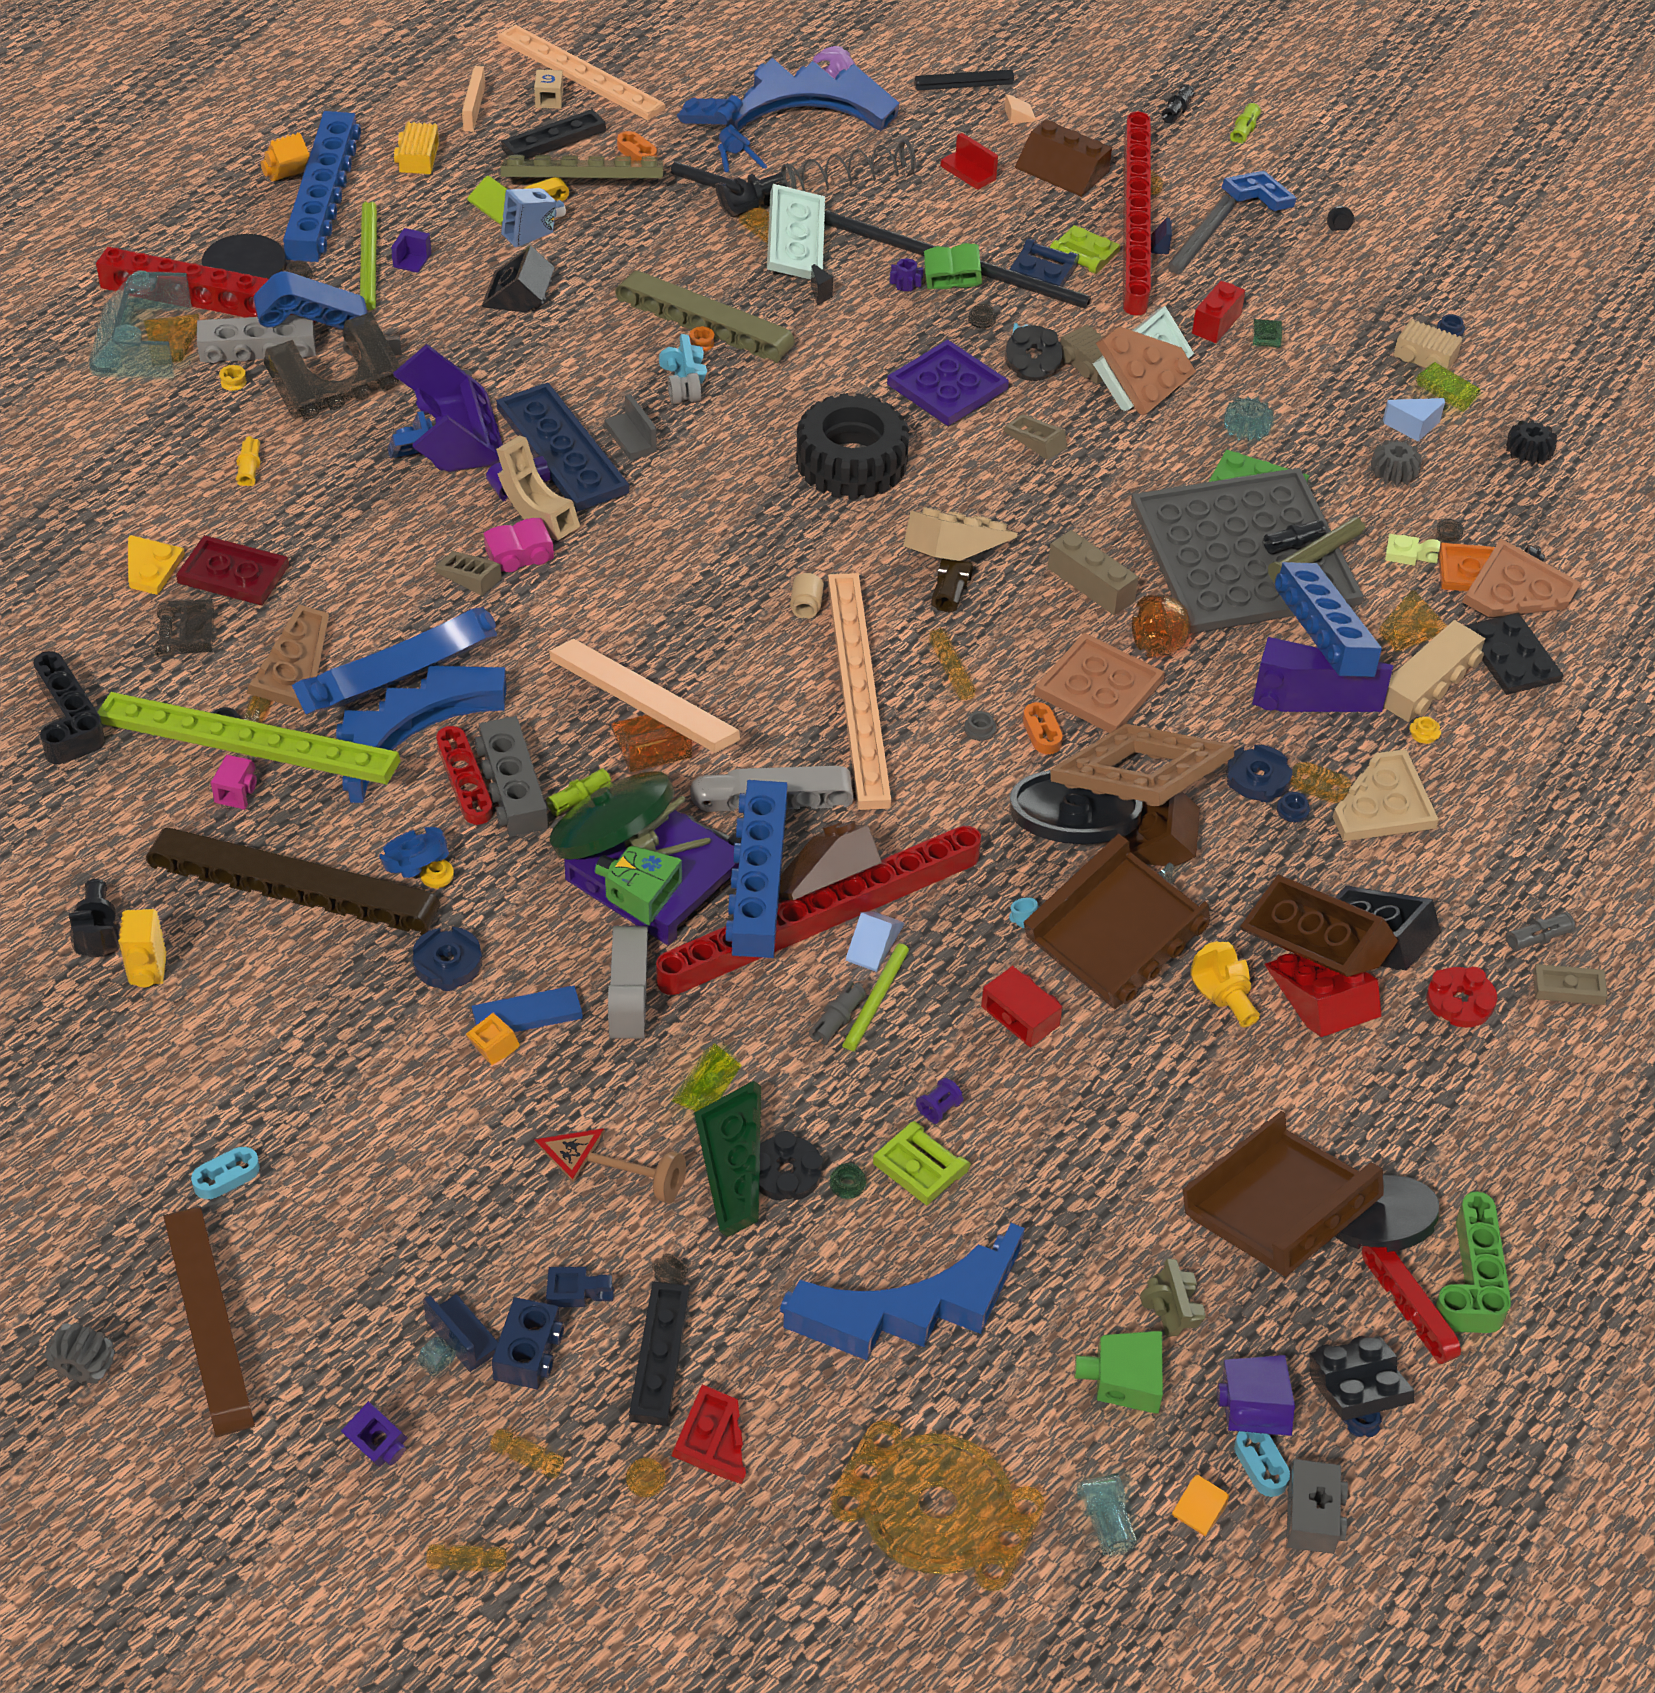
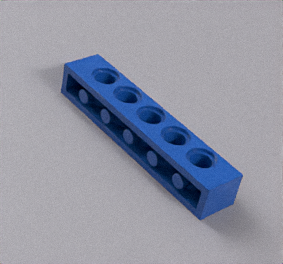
M1282 562L1281 571L1275 579L1276 591L1338 676L1375 677L1382 647L1317 563Z
M747 780L746 793H740L739 813H744V818H737L736 838L742 839L741 843H735L734 863H739V869L732 868L731 889H736V894L729 895L728 915H734L733 921L727 920L726 941H732V956L774 958L787 809V782Z

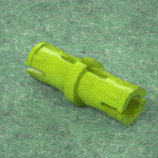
M1249 103L1245 107L1243 114L1239 115L1235 121V128L1230 134L1231 141L1241 144L1246 141L1248 134L1255 129L1256 120L1261 114L1259 105Z
M601 768L581 780L575 779L562 791L547 797V806L555 816H558L577 805L598 789L611 784L609 782L611 778L607 771Z

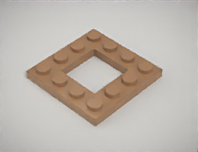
M1124 724L1050 769L1051 782L1065 784L1067 788H1084L1091 790L1095 794L1107 793L1116 795L1122 800L1135 799L1144 801L1150 806H1159L1165 804L1168 799L1183 792L1185 788L1196 781L1202 780L1205 775L1220 768L1222 764L1234 757V745ZM1135 752L1147 754L1148 757L1154 759L1167 758L1173 760L1152 774L1112 767L1114 764L1121 763L1122 759Z

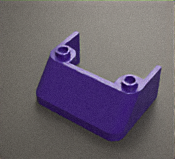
M428 344L423 346L393 372L397 379L415 391L417 407L424 414L429 413L435 417L436 424L412 444L414 449L430 459L439 470L447 472L492 466L500 462L496 449L503 445L489 396L476 380Z

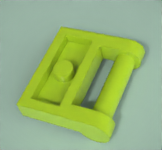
M1075 225L1059 240H1054L1050 248L1068 254L1070 252L1079 254L1078 264L1088 268L1089 272L1097 274L1120 252V244Z
M916 1121L907 1125L873 1155V1165L926 1206L955 1180H959L967 1173L971 1165L962 1156L957 1158L924 1132V1127ZM912 1144H917L920 1148H922L924 1151L930 1154L933 1158H935L937 1161L943 1164L946 1168H941L930 1158H928L917 1148H915Z

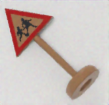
M605 1128L534 1139L542 1151L572 1182L575 1181L586 1161L654 1178L653 1192L656 1199L671 1204L674 1202L685 1179L686 1160L681 1153L669 1152L665 1154L659 1161L656 1169L592 1153L605 1133Z

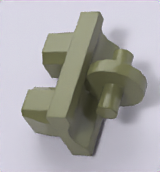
M1166 1259L1164 1269L1147 1281L1148 1288L1141 1292L1140 1299L1143 1307L1154 1309L1155 1314L1161 1316L1166 1337L1178 1336L1184 1328H1197L1205 1319L1206 1314L1203 1304L1189 1302L1188 1297L1196 1290L1197 1283L1194 1272L1181 1271L1177 1259Z

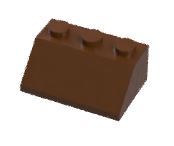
M1045 119L1031 131L1015 168L1082 197L1109 173L1112 147Z

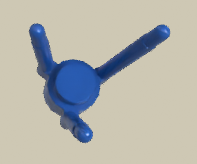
M732 124L720 132L719 140L721 144L718 145V150L721 153L725 172H729L727 152L738 153L742 149L763 169L767 168L762 159L748 146L750 141Z

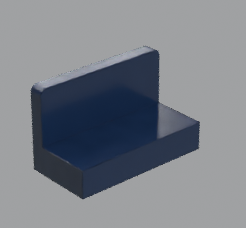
M457 1294L440 1305L431 1295L423 1299L426 1322L469 1372L494 1356L498 1341Z

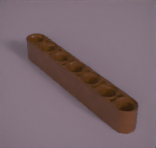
M201 1206L163 1215L215 1436L217 1438L253 1428L255 1424Z

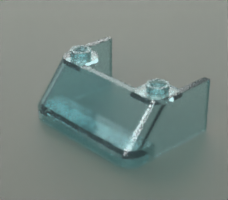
M136 271L126 279L103 307L88 360L90 372L97 377L174 379L175 374L169 341H142L141 330L132 326L131 321L135 309L191 311L192 304L187 274Z

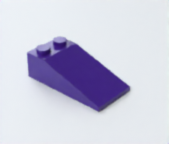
M1268 637L1260 663L1252 705L1260 706L1269 711L1277 710L1281 712H1382L1394 665L1378 662L1375 677L1338 676L1319 648Z

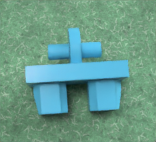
M681 334L679 337V348L667 347L661 351L658 358L659 364L665 370L674 371L675 375L679 377H686L690 373H698L700 384H702L707 374L706 365L701 364L704 354L703 347L691 345L689 335Z

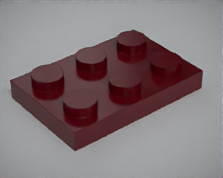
M204 535L177 572L176 577L178 584L263 606L289 567V561L287 556Z

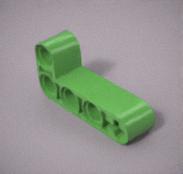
M1476 1191L1470 1192L1464 1197L1456 1218L1465 1284H1451L1443 1287L1435 1307L1454 1332L1493 1333L1500 1330L1511 1306V1298L1496 1205L1489 1195Z

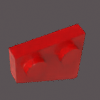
M702 1384L671 1456L721 1478L742 1484L746 1475V1469L743 1467L741 1448L743 1442L742 1432L738 1425L740 1417L738 1399Z

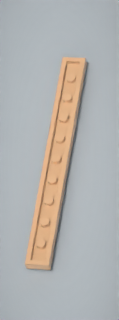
M859 573L828 574L829 597L858 810L891 808V795Z

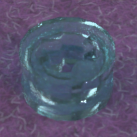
M435 1337L421 1349L417 1363L423 1368L427 1367V1372L431 1376H437L452 1363L456 1350L450 1345L446 1346V1341L443 1338Z

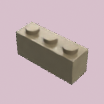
M1070 530L1050 544L1048 569L1108 612L1116 615L1135 602L1139 576L1076 532Z

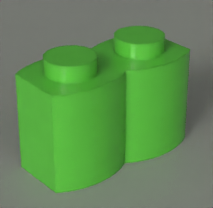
M963 243L952 248L936 246L924 251L927 289L968 288L982 284L979 245Z

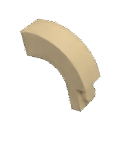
M517 436L496 449L503 469L497 473L509 500L524 520L542 518L550 538L557 541L580 527L573 501L552 492L541 479L535 467L526 437Z

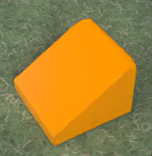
M491 1013L466 1033L467 1038L491 1065L506 1058L520 1046L514 1031L494 1013Z
M1196 1474L1173 1510L1172 1516L1206 1537L1226 1509L1229 1495Z

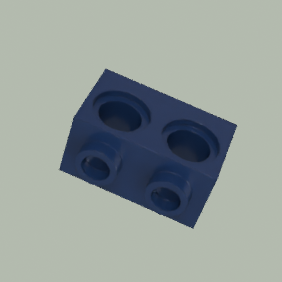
M517 1297L513 1298L492 1359L493 1380L538 1390L542 1377L549 1378L554 1361V1356L550 1355L553 1344L560 1345L564 1333V1323L559 1322L558 1306ZM533 1327H540V1328H541V1329H539V1330H530V1328H533ZM522 1359H529V1360H531V1361H529V1362H527V1363H520V1362H518V1361H520V1360H522Z

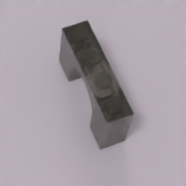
M372 312L345 321L342 335L358 367L357 371L347 379L329 381L313 374L306 366L293 340L266 349L263 363L294 420L301 417L304 420H308L317 416L320 410L326 408L336 410L342 407L346 401L356 398L357 401L364 400L375 390L382 389V391H388L397 386L399 379L394 376L393 372L400 365Z

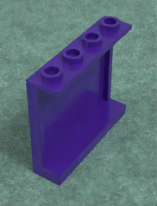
M674 810L668 815L669 819L654 830L659 840V845L655 847L656 850L704 838H710L711 843L669 855L682 860V883L651 924L647 925L610 902L606 897L605 877L595 873L596 864L602 855L617 861L626 851L624 841L612 848L588 857L564 859L565 880L636 926H648V933L668 946L677 938V926L731 877L732 868L739 869V863H734V845L718 837L712 830L705 829L695 823L686 814Z

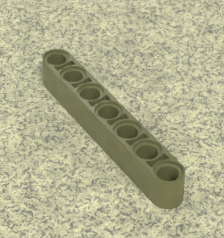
M633 271L615 290L616 297L620 302H627L631 304L630 306L644 312L650 311L655 313V316L667 321L678 322L677 325L690 330L701 326L708 327L714 331L715 340L721 339L730 346L750 351L749 353L763 359L769 358L774 360L773 363H778L795 343L792 333L782 326L641 271Z

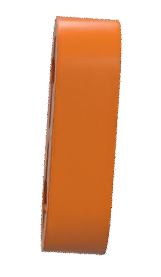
M625 131L618 134L617 149L625 156H631V160L641 161L642 156H657V148L638 133Z
M1040 702L1028 704L1024 709L1023 724L1033 747L1042 754L1057 753L1061 748L1063 736L1051 708ZM1032 715H1038L1039 718H1043L1042 723H1039L1038 718ZM1046 733L1047 738L1052 742H1048L1046 738H1043V734Z

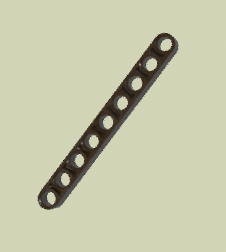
M173 828L162 829L146 854L147 863L154 869L161 867L168 869L167 872L186 877L193 875L199 877L198 880L218 885L221 882L229 884L230 888L251 892V890L262 892V896L278 900L286 898L294 900L293 903L311 908L318 906L325 908L324 911L343 916L350 914L357 916L356 919L375 924L382 922L389 924L388 927L407 932L410 930L421 932L420 935L428 932L440 908L439 899L425 890Z

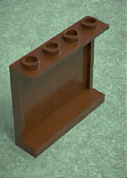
M1118 833L1023 923L1027 938L1113 1009H1116L1123 1003L1128 1004L1136 996L1138 989L1147 980L1152 981L1160 973L1162 966L1170 958L1178 957L1192 937L1201 935L1207 929L1210 923L1209 904L1206 901L1198 906L1132 854L1129 848V841Z
M1282 1111L1269 1121L1264 1122L1258 1130L1245 1140L1240 1141L1233 1150L1220 1160L1215 1161L1209 1169L1196 1179L1191 1180L1183 1189L1185 1214L1196 1223L1284 1277H1287L1384 1196L1383 1168L1370 1162L1361 1171L1354 1169L1288 1131L1286 1128V1116Z

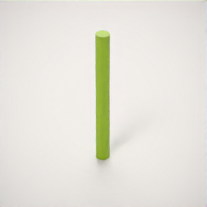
M901 943L896 945L842 1044L843 1048L851 1051L856 1050L909 952V948Z

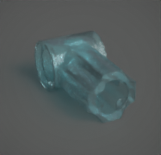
M1117 1473L1078 1481V1499H1083L1087 1510L1083 1512L1084 1516L1091 1519L1103 1555L1115 1556L1136 1548L1137 1539L1125 1509L1126 1496L1120 1476Z

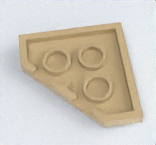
M1407 749L1376 753L1370 760L1369 766L1364 773H1361L1350 787L1345 799L1336 806L1333 814V819L1343 841L1436 829L1439 821Z

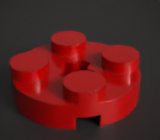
M1473 966L1469 968L1451 967L1437 970L1433 973L1426 993L1428 1006L1437 1017L1450 1021V1024L1464 1028L1476 1027L1485 1023L1493 1014L1498 998L1495 987L1486 978V973L1481 968ZM1457 992H1461L1469 997L1467 1002H1462L1461 998L1454 996Z

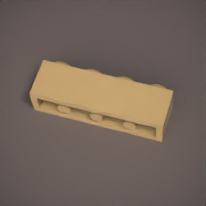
M1453 620L1391 676L1383 707L1407 722H1410L1416 715L1422 717L1434 699L1441 700L1444 697L1451 683L1458 684L1470 666L1476 668L1484 656L1482 647L1485 638Z

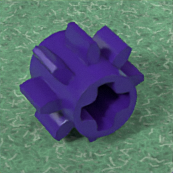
M904 258L899 260L897 265H891L889 283L895 284L897 290L911 292L915 287H921L923 268H917L916 261Z

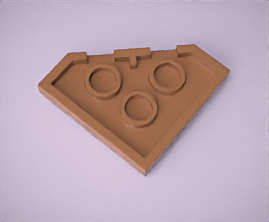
M1120 326L1112 329L1096 342V345L1135 409L1141 415L1151 411L1196 372L1182 347Z
M1500 539L1462 600V603L1487 617L1505 616L1518 612L1519 614L1563 610L1567 608L1581 582L1509 542Z

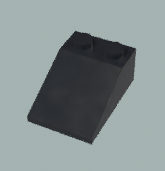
M1345 886L1335 897L1385 919L1398 941L1380 965L1382 967L1407 971L1441 933L1433 899Z

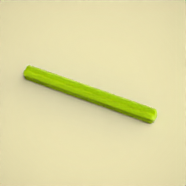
M365 201L362 204L360 296L365 299L367 310H374L376 308L377 210L376 204L373 201L370 203Z

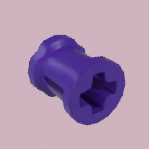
M942 1078L938 1081L937 1087L928 1095L924 1094L917 1098L916 1106L920 1114L933 1124H938L943 1119L945 1112L952 1107L960 1106L964 1099L962 1091L955 1082L948 1078Z

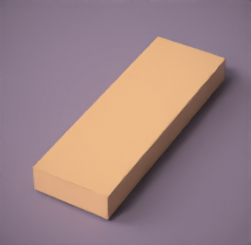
M475 66L473 68L462 109L464 131L474 132L485 90L483 66Z

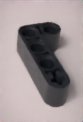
M54 651L42 652L37 655L33 664L39 687L60 719L45 726L40 732L46 760L52 764H64L101 749L105 744V736L100 716L63 657Z

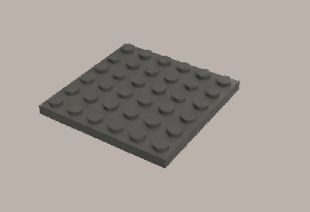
M1300 468L1132 494L1131 505L1189 634L1295 616L1276 591L1275 583L1268 574V566L1272 562L1284 560L1315 540L1303 543L1302 547L1296 549L1289 547L1269 554L1264 544L1269 543L1270 540L1265 542L1263 538L1266 534L1286 530L1289 525L1295 524L1299 526L1317 519H1321L1326 528L1319 530V532L1326 531L1327 534L1331 531ZM1339 547L1313 562L1320 566L1349 606L1362 604L1364 596Z

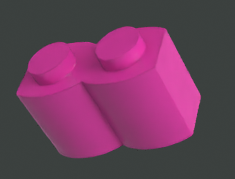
M542 518L525 519L513 526H497L483 533L485 550L489 559L500 564L501 572H514L525 565H541L554 558L553 542Z

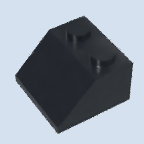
M530 245L494 272L482 307L527 313L532 308L538 309L546 300L545 293L552 283L551 276L555 267Z

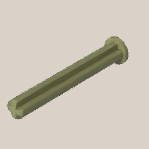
M1354 517L1284 560L1272 562L1268 566V574L1271 580L1275 583L1276 576L1281 571L1282 562L1313 563L1360 535L1366 528L1365 523L1359 517Z

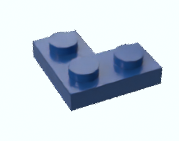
M1264 170L1224 178L1221 187L1236 201H1245L1258 197L1273 211L1292 208L1297 199Z

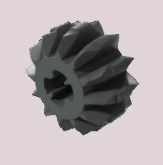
M1397 439L1394 442L1384 440L1383 444L1377 445L1371 460V471H1374L1375 478L1383 477L1384 484L1394 481L1393 483L1397 487L1401 481L1408 485L1411 480H1416V477L1419 475L1422 455L1417 452L1416 446H1409L1408 441L1402 443Z
M73 1323L72 1325L62 1324L55 1331L46 1345L47 1349L44 1356L48 1360L47 1365L50 1368L56 1369L58 1375L68 1377L69 1381L73 1379L81 1384H86L87 1382L97 1384L104 1377L106 1371H109L114 1361L115 1350L112 1348L113 1343L111 1340L104 1338L102 1332L92 1330L91 1326L87 1328L79 1323Z

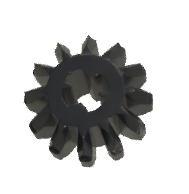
M1532 419L1528 423L1519 421L1517 425L1512 426L1508 433L1506 451L1511 453V459L1519 457L1520 464L1529 461V464L1533 466L1537 461V463L1544 465L1545 461L1551 460V457L1554 455L1557 435L1552 432V427L1543 426V421L1540 423H1534Z

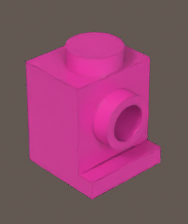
M226 754L211 781L214 803L244 810L247 808L246 795L247 793L252 794L257 783V777L253 774L256 766L250 759Z

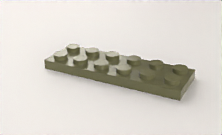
M508 155V158L504 159L501 164V177L663 178V161H658L657 156H642L641 161L631 160V156H615V160H605L604 156L592 155L588 156V160H578L576 155H563L561 160H551V155H536L534 160L524 159V155Z

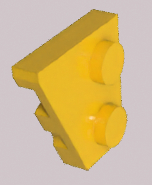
M130 535L128 537L129 587L158 595L185 556L184 548Z

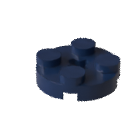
M1254 745V749L1244 751V747L1235 750L1234 757L1228 760L1226 770L1227 784L1238 794L1246 798L1261 802H1271L1288 790L1293 773L1292 767L1290 768L1287 765L1288 759L1275 748L1266 745ZM1259 770L1264 771V775H1258L1254 772L1257 773Z
M452 927V931L441 932L440 928L432 929L423 934L416 941L413 948L412 961L417 977L423 983L431 987L440 988L443 991H452L473 980L479 973L483 962L478 939L472 933L462 928ZM454 955L453 960L442 961L440 956L449 957Z

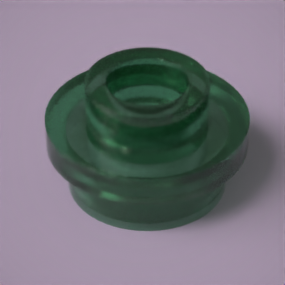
M844 1163L831 1173L829 1185L835 1195L845 1199H852L864 1192L866 1177L857 1165ZM844 1180H851V1181H853L854 1183H853V1184H844V1183H842V1181H844Z

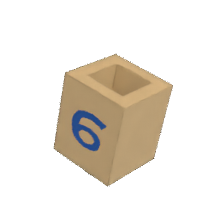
M536 70L534 86L535 108L562 107V70Z

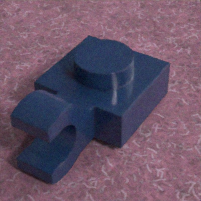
M549 1267L546 1292L547 1304L558 1307H585L586 1298H591L594 1301H613L614 1286H612L611 1275L588 1276L587 1267Z

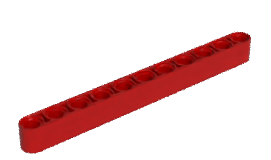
M1135 111L1127 116L1124 136L1123 309L1130 315L1138 316L1147 312L1151 291V119L1148 114Z
M971 826L957 827L881 860L882 863L795 900H786L779 903L774 952L860 916L861 912L874 910L973 867L979 861L980 832ZM725 926L661 954L656 963L657 986L662 993L667 995L680 994L763 957L732 956V941H726Z

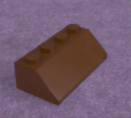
M1279 874L1240 926L1244 932L1346 977L1379 968L1398 941L1384 918Z

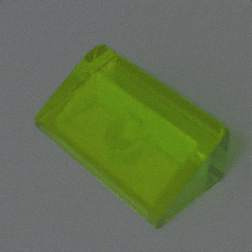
M1436 362L1423 370L1415 378L1418 386L1439 398H1444L1445 402L1462 412L1469 407L1481 391L1480 388Z
M714 1043L703 1052L671 1101L695 1112L721 1098L742 1065Z

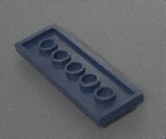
M548 382L496 400L497 410L516 435L527 438L533 457H544L550 471V479L565 498L573 501L576 512L629 493V483Z

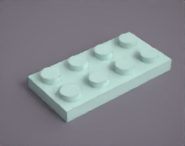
M773 184L770 191L768 270L811 280V266L813 264L823 269L825 196Z
M1166 306L1157 309L1132 330L1182 347L1188 359L1194 354ZM1101 356L1093 363L1094 367L1120 409L1124 411L1131 409L1134 405L1104 356Z

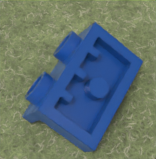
M423 411L417 412L412 427L398 429L396 434L392 435L388 446L391 459L420 453L413 448L412 444L433 427L430 418L425 419Z

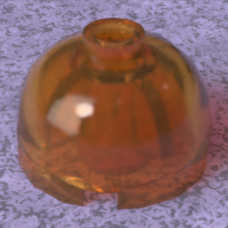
M1148 595L1141 598L1136 607H1140L1138 616L1132 617V635L1139 650L1144 648L1148 653L1146 654L1147 657L1174 654L1185 645L1189 637L1191 622L1186 608L1180 601L1168 595Z

